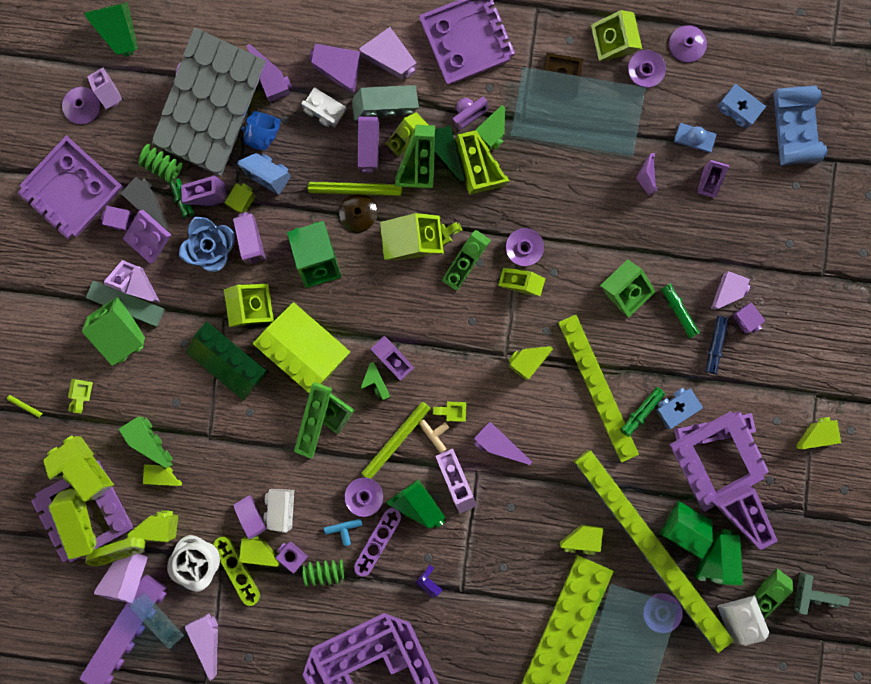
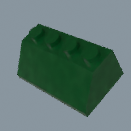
M207 321L194 335L186 350L190 357L243 401L246 400L269 372Z

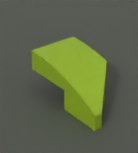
M144 464L143 484L182 486V482L177 480L172 473L171 467L165 468L161 465Z

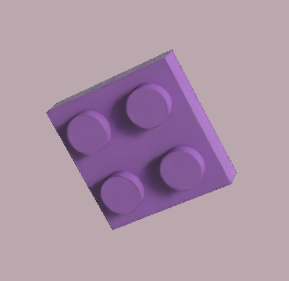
M141 210L137 213L123 240L151 264L156 261L171 234L149 214Z

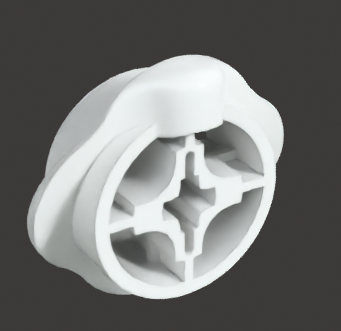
M187 535L177 543L174 552L168 560V574L174 582L181 584L189 590L200 592L211 583L219 567V552L215 546L201 538ZM195 550L200 551L204 555H198ZM186 551V561L180 564V554ZM208 562L207 573L201 575V566ZM184 571L190 572L192 576L187 575Z

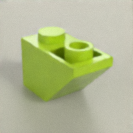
M417 112L404 118L385 143L398 157L406 151L415 126L428 125Z
M580 525L560 541V547L564 548L565 552L576 553L577 549L584 550V554L595 555V552H601L603 528Z

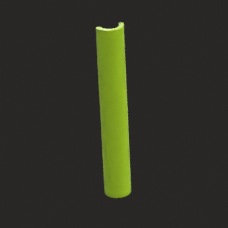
M11 395L7 397L8 401L38 418L43 414Z

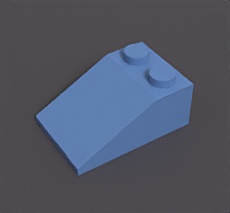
M255 153L238 162V165L247 177L277 195H280L291 177L289 172H287L288 168L280 163L275 165L271 162L272 159L265 154L260 156Z

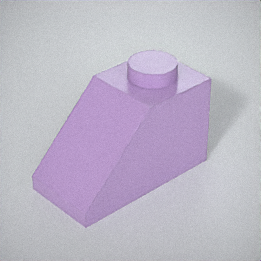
M104 67L87 76L93 92L105 109L116 106L122 100L119 91Z
M729 271L724 273L711 309H719L746 296L750 289V285H748L750 279Z

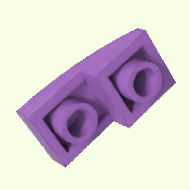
M250 495L233 505L249 539L266 530L263 518L259 514L255 502Z

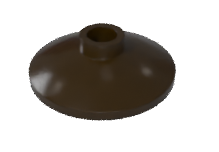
M354 194L342 202L339 216L347 229L354 232H362L369 229L375 223L377 208L369 197L362 194ZM355 209H361V214L356 215L354 213Z

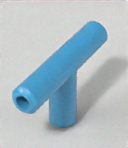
M356 519L324 527V534L340 532L343 546H349L351 542L348 529L362 526V520Z

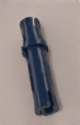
M716 317L710 351H707L708 361L705 369L707 373H718L719 361L723 357L721 352L729 321L728 317Z

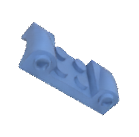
M817 86L777 89L773 96L781 167L801 163H820L827 156L826 145L818 141L815 106L821 100V90Z

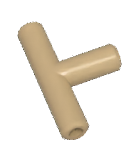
M425 419L421 420L418 424L438 451L443 453L446 447L438 436L449 429L448 424L444 422L435 430H432Z

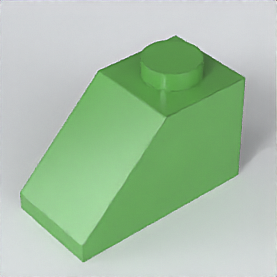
M503 105L499 107L476 129L490 151L493 148L497 149L504 142L502 139L504 138L505 107Z

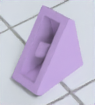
M122 260L104 281V285L126 293L136 265Z
M139 266L134 267L126 294L154 303L160 302L143 268Z

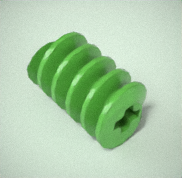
M147 144L140 154L139 166L145 167L147 171H152L154 175H158L161 179L165 178V181L168 183L173 181L182 170L183 164L179 163L176 166V159L169 162V155L163 158L164 152L161 151L157 155V148L154 147L150 151L151 145Z
M342 559L339 560L338 565H336L334 560H332L330 566H328L326 560H324L323 566H320L319 561H316L315 567L312 566L311 562L308 563L307 568L303 564V580L306 587H309L310 582H312L313 586H317L318 580L321 586L325 585L326 580L329 585L333 584L334 579L337 585L340 584L341 579L344 581Z

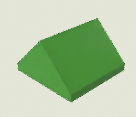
M331 393L323 424L339 434L355 410Z

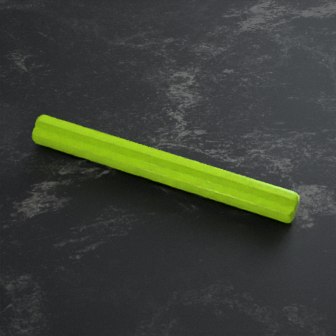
M308 183L309 193L396 196L402 194V187L395 186V184Z
M420 403L364 469L362 475L365 478L372 479L429 412L430 407L426 403Z

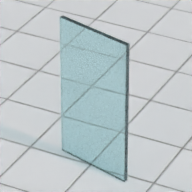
M522 67L511 136L630 156L634 155L646 87Z
M610 584L580 684H655L679 605Z

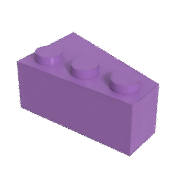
M744 485L712 501L749 542L760 550L778 541L754 488Z

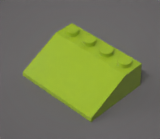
M294 302L253 343L308 393H310L312 383L316 382L323 385L351 353Z

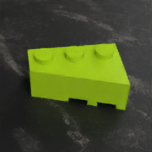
M475 130L457 135L454 141L469 195L506 186L510 180L503 174L499 168L500 165L494 160L478 132Z
M75 488L60 491L49 506L69 560L92 554L97 544L86 503L76 496Z

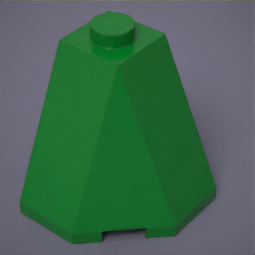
M128 2L84 13L87 20L116 55L122 54L123 57L134 55L133 51L137 50L138 47Z
M419 478L387 501L389 506L429 529L432 527L438 528L444 523L443 519L446 518Z
M722 529V533L716 532L713 542L694 573V578L701 581L710 579V581L719 584L743 586L740 535L734 534V530Z

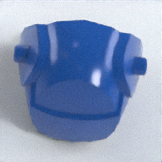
M253 111L252 116L247 118L245 127L243 126L241 129L244 131V143L254 149L266 151L278 133L281 120L269 114Z

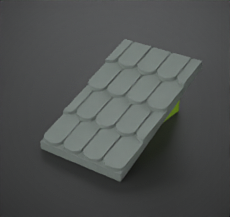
M194 27L161 119L153 136L152 145L222 177L266 61Z

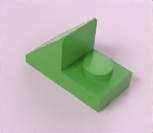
M370 363L361 389L376 384L374 391L377 397H382L383 400H386L391 396L375 363Z

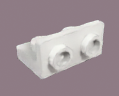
M315 87L306 101L303 100L301 103L303 111L311 117L315 115L320 118L319 121L327 127L331 125L334 128L347 109L344 105Z

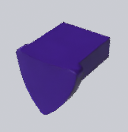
M429 565L415 583L432 598H435L441 593L442 589L428 578L434 569Z

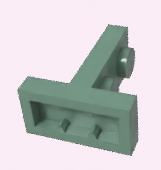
M800 572L794 611L807 615L809 601L818 605H822V602H827L829 606L841 608V605L849 607L850 599L845 596L811 590L814 576Z

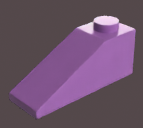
M246 45L249 53L266 61L260 81L269 102L290 95L288 88L291 87L288 77H283L282 72L252 45Z
M488 422L474 437L476 440L474 445L482 452L486 450L487 452L530 465L532 463L491 422Z

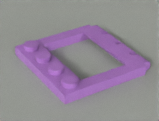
M730 411L670 444L704 512L716 506L712 501L744 485L752 486L765 479L763 475L769 472L764 460L760 459L762 456L756 443H752L754 439L748 427L745 426L746 422L740 411L736 413ZM727 427L749 473L715 491L693 445Z
M64 479L36 493L37 498L31 500L37 513L42 510L44 511L39 518L45 529L53 528V531L49 532L48 535L54 547L61 544L62 548L56 551L62 562L69 559L49 506L52 503L50 497L72 486V484L69 485ZM113 487L95 499L110 530L96 537L97 544L94 549L134 529ZM80 557L70 559L69 561L71 563L79 559Z

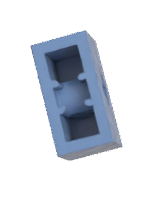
M735 84L717 107L720 108L724 115L735 119V122L740 127L748 129L766 106Z
M681 388L673 393L675 397L668 400V398H665L658 403L659 407L655 411L667 429H672L703 409L691 388ZM676 404H681L679 410L675 411Z

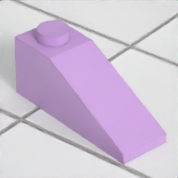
M451 449L436 455L459 514L476 507L477 504L454 450Z
M210 613L188 623L185 629L209 680H212L217 675L218 623L214 616L211 617Z

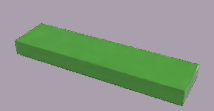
M316 382L312 383L294 450L295 453L311 459L314 457L332 388Z

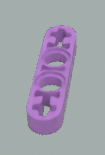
M389 508L385 511L355 563L354 570L359 576H366L371 572L401 520L400 511L394 508ZM394 511L398 519L392 520L390 525L394 527L391 529L388 525L382 524L384 520L387 523L389 520L387 514H392ZM380 528H386L388 530L387 538H379L377 531ZM370 545L378 547L379 552L377 555L372 556L368 553L367 549ZM363 554H365L367 558L372 559L374 561L373 563H371V561L369 560V562L366 565L368 570H363V572H361L360 566H358V564L364 563L366 558H363L362 556Z

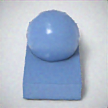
M680 123L674 142L711 153L717 134L705 131L702 127H692Z

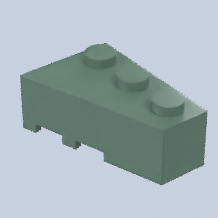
M416 85L360 88L351 99L354 122L358 121V117L410 116L419 108Z

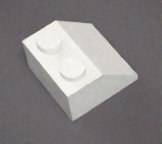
M269 489V493L265 494V505H268V510L264 513V524H267L266 529L288 532L292 529L294 490Z
M755 596L717 606L725 628L734 640L732 643L749 645L766 640L769 631Z

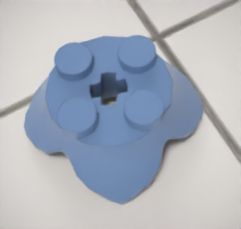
M194 217L188 227L189 238L180 246L179 256L188 264L199 265L207 271L217 272L228 261L229 252L234 245V232L225 225L216 226L207 218ZM207 242L213 243L212 249H205Z

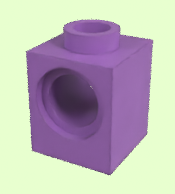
M106 206L101 220L103 221L102 224L108 228L127 232L132 224L134 214L128 210Z
M752 302L731 315L745 334L749 332L754 334L762 328L761 324L765 322Z
M290 541L287 545L283 543L277 550L279 555L276 559L292 573H295L308 555ZM287 551L294 552V561H289L286 558Z

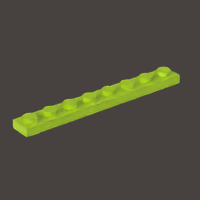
M577 315L558 322L620 462L638 456L639 453L631 436L627 437L620 431L625 422Z

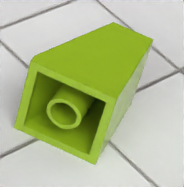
M414 213L380 222L384 260L398 261L444 254L440 216Z

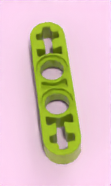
M226 536L217 538L213 546L218 550L220 561L242 602L247 606L255 605L260 599V592L244 563L239 562L240 555L234 544ZM220 540L222 542H227L228 545L225 547L227 552H229L230 550H232L233 552L231 554H228L225 558L223 557V554L226 553L223 548L219 549L218 547L220 545ZM229 557L237 559L236 567L231 568L227 565ZM239 574H243L247 578V582L243 585L238 584L236 581V577ZM249 584L251 585V587L248 588L249 592L251 594L255 593L256 595L253 598L254 601H252L251 599H246V597L248 596L247 590L243 592L241 590Z
M131 537L94 549L92 554L86 555L85 563L90 566H102L144 552L145 540Z

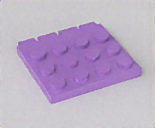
M457 0L419 15L447 86L510 62V57L515 55L511 42L503 43L509 39L504 25L496 26L502 22L497 8L489 9L495 5L493 0Z
M65 136L19 185L22 189L18 192V195L27 203L32 201L30 206L41 216L48 211L44 218L54 228L59 227L58 231L69 240L73 235L78 237L119 193L123 186L68 136Z

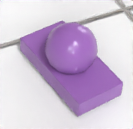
M484 96L476 102L469 98H462L458 101L456 110L459 114L453 118L454 125L458 131L488 111V102Z

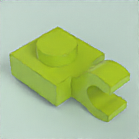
M453 223L447 228L444 224H441L443 246L452 242L451 235L462 231L459 223Z
M77 379L71 380L68 398L73 400L69 405L70 412L82 413L83 402L90 399L93 382Z
M447 402L446 407H433L432 415H446V421L466 422V402Z

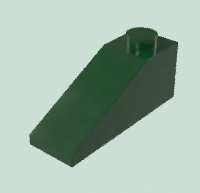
M451 126L435 129L434 155L457 182L463 185L465 179Z

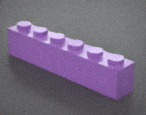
M149 575L142 578L133 603H126L79 678L87 684H111L114 679L112 674L115 670L118 671L124 663L122 658L126 653L129 654L135 646L133 643L136 636L140 637L146 628L143 626L144 623L155 614L156 610L154 607L165 598L166 593L164 591L167 586Z

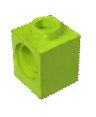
M236 183L225 204L239 213L247 212L255 198L252 192L253 189L246 184L240 186Z

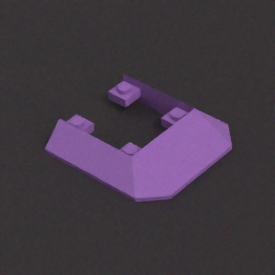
M385 613L312 647L303 672V677L307 684H353L349 675L350 672L383 657L391 675L409 667L416 684H438L410 622Z

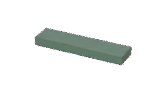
M96 281L92 282L86 296L87 299L105 305L118 296L132 317L158 327L165 309Z

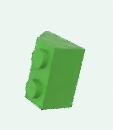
M628 259L600 285L608 298L628 318L656 292L644 271Z

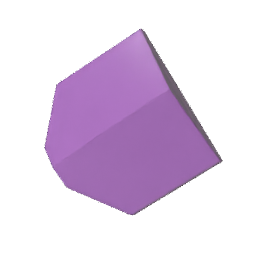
M651 153L647 157L636 178L648 196H653L657 192L654 170L655 153Z

